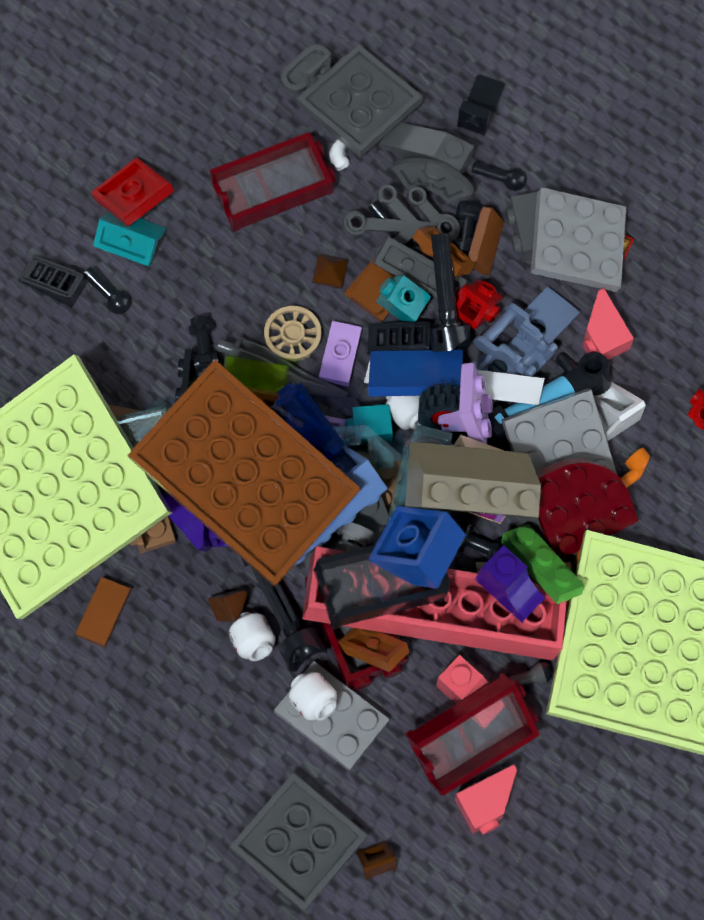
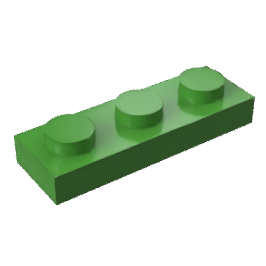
M529 524L503 533L501 543L527 566V572L556 604L583 594L585 585Z

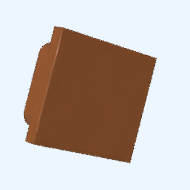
M372 260L348 287L344 295L382 323L390 312L376 303L381 294L379 289L387 278L395 276L372 264Z

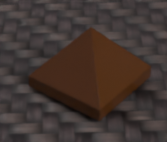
M318 254L312 283L342 289L348 260Z

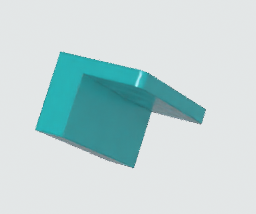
M108 211L99 219L93 246L149 267L153 262L157 243L165 235L166 228L140 218L127 227Z

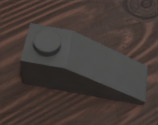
M400 122L385 135L379 146L405 159L427 158L442 162L454 168L462 175H464L472 161L474 145L447 132Z

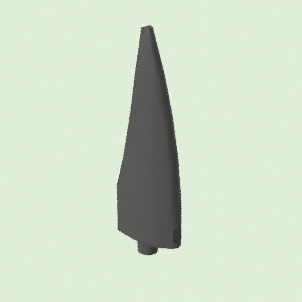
M238 337L235 344L222 339L218 343L216 351L229 355L226 370L237 379L300 394L347 397L349 393L303 371L282 359L267 347Z

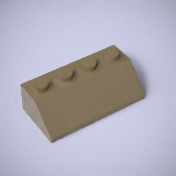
M410 442L405 507L514 517H539L541 484L528 453Z

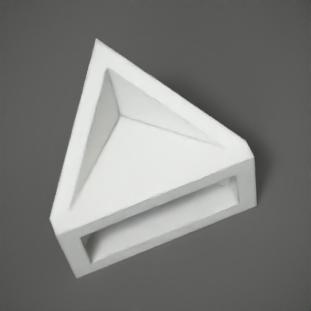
M611 382L607 392L593 396L607 441L638 422L646 406L644 400Z

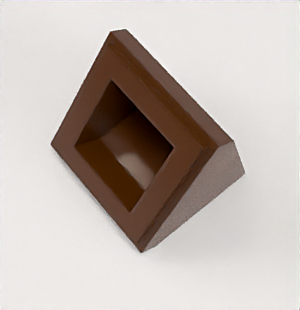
M244 590L228 591L207 598L216 620L219 622H235L239 619L248 592Z
M387 841L356 852L366 880L397 869L395 856Z

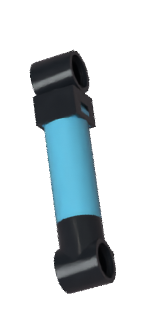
M588 353L580 358L578 366H576L566 354H559L556 358V363L564 370L565 374L543 386L539 405L516 402L504 410L498 405L493 408L492 413H488L492 436L487 438V444L504 451L510 449L501 419L587 388L592 390L593 396L607 392L611 386L607 358L600 353ZM463 432V436L468 437L467 433Z

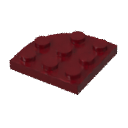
M568 459L536 472L541 484L539 517L537 518L547 545L560 559L566 558L581 549L583 535L586 530L610 536L639 522L627 487L606 466L591 462L588 459Z

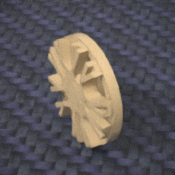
M286 306L276 310L268 318L264 328V338L267 347L272 352L288 362H296V360H304L310 357L318 348L321 341V326L317 317L308 309L299 306ZM293 312V320L285 321L283 314ZM300 313L304 315L301 323L297 321ZM275 319L279 320L283 324L282 327L273 321ZM310 320L315 325L311 329H304L303 326ZM269 330H278L280 334L269 337ZM305 334L316 335V338L305 337ZM282 340V343L277 346L273 345V343ZM303 342H308L312 346L309 349L305 350L301 346V344ZM284 346H289L290 352L286 354L281 352V349ZM298 346L300 353L295 354L293 347Z

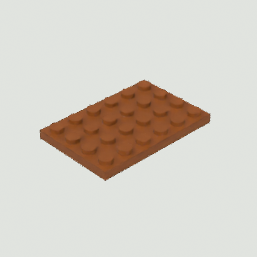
M216 360L207 367L127 455L131 461L274 587L361 490L357 484Z

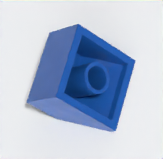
M397 506L373 549L369 561L412 585L438 589L466 534L447 512Z

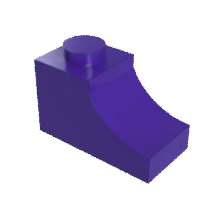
M503 545L481 568L475 580L523 623L546 597L532 583L526 570L527 566Z

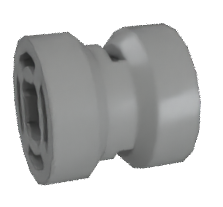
M351 522L343 526V537L341 541L336 543L334 549L351 551L364 548L371 543L374 533L361 525Z

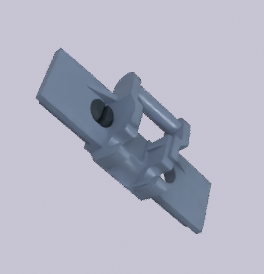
M548 286L525 310L514 303H509L505 307L503 315L482 336L478 335L473 340L475 346L483 352L474 362L476 369L533 377L558 350V346L553 342L578 317L580 312ZM514 321V326L519 330L516 337L508 345L503 343L499 347L495 346L492 342ZM532 323L541 324L545 332L542 334ZM492 399L493 405H494L498 400Z

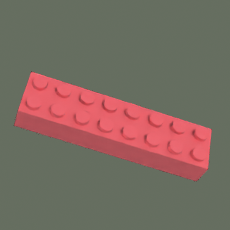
M315 547L310 558L302 619L331 624L313 569L318 558L347 551ZM373 563L367 564L377 595L381 598L382 602L425 591L423 586L412 585ZM358 566L346 569L358 607L370 605L373 598L363 567ZM448 569L450 590L443 602H435L343 625L553 661L563 647L566 601L556 604L539 584L533 583L546 598L521 623L475 580L478 573Z

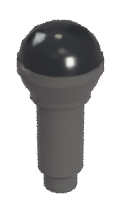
M538 662L529 671L511 676L509 679L512 681L518 680L521 686L534 682L535 684H546L552 679L553 672L549 664Z

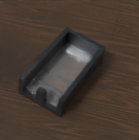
M376 545L318 558L313 569L332 630L343 625L435 602H443L450 590L447 572L445 573L438 589L412 585L369 561V557Z

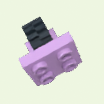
M474 363L462 364L461 386L456 385V387L451 388L450 383H446L445 387H441V384H435V389L430 386L426 388V392L423 391L419 397L418 424H421L423 430L427 429L428 434L432 435L434 432H437V437L442 438L443 434H447L448 438H453L454 433L459 437L463 435V432H466L469 438L487 444V438L492 436L488 413L493 412V402L491 395L485 392L484 376L478 374Z

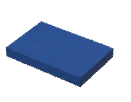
M432 350L371 351L368 394L370 397L420 396L430 386L435 389V384H441V387H445L446 383H450L451 388L456 387V385L461 386L463 350L433 352Z

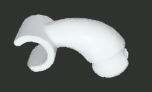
M338 139L331 147L329 159L331 164L335 166V169L341 171L348 167L349 159L345 153L347 146Z

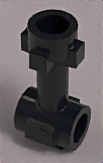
M470 200L458 203L456 219L463 220L461 238H456L454 243L467 256L473 241L474 225L478 223L481 209L484 207L478 205V202Z
M196 316L190 319L191 326L188 327L190 335H196L199 354L193 355L196 373H203L214 360L220 364L218 351H211L208 332L213 331L211 321L208 320L207 316Z
M457 521L456 524L466 534L457 552H463L465 547L468 546L486 554V561L488 562L503 546L498 539L490 543L472 535L474 528L469 523Z

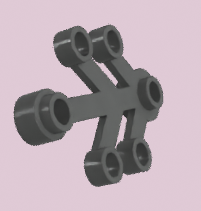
M391 185L382 186L377 193V199L381 204L387 205L399 220L366 218L363 213L352 211L342 221L343 231L348 236L358 237L365 230L399 232L393 239L403 245L414 236L418 228L435 226L442 234H445L440 229L441 224L445 223L450 227L449 238L451 242L458 237L460 232V226L456 218L449 214H439L426 200V192L421 187L412 188L407 194V201L411 206L418 207L429 222L418 221L396 197V190ZM382 191H390L392 198L389 200L384 199ZM418 192L421 195V201H414L411 196L412 193ZM358 218L361 221V226L358 228L353 227L351 219ZM420 245L410 248L423 256L426 255L421 251ZM381 246L376 250V252H375V257H376V255H377L379 249L381 248Z

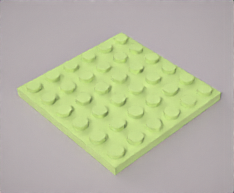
M72 355L0 408V590L17 619L23 620L173 513L153 479L127 457L134 447L80 357Z
M586 530L583 535L575 573L585 587L582 595L574 597L569 601L564 625L563 647L558 654L546 714L704 755V561Z

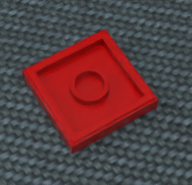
M136 157L94 189L91 194L96 202L128 227L174 192L171 183Z

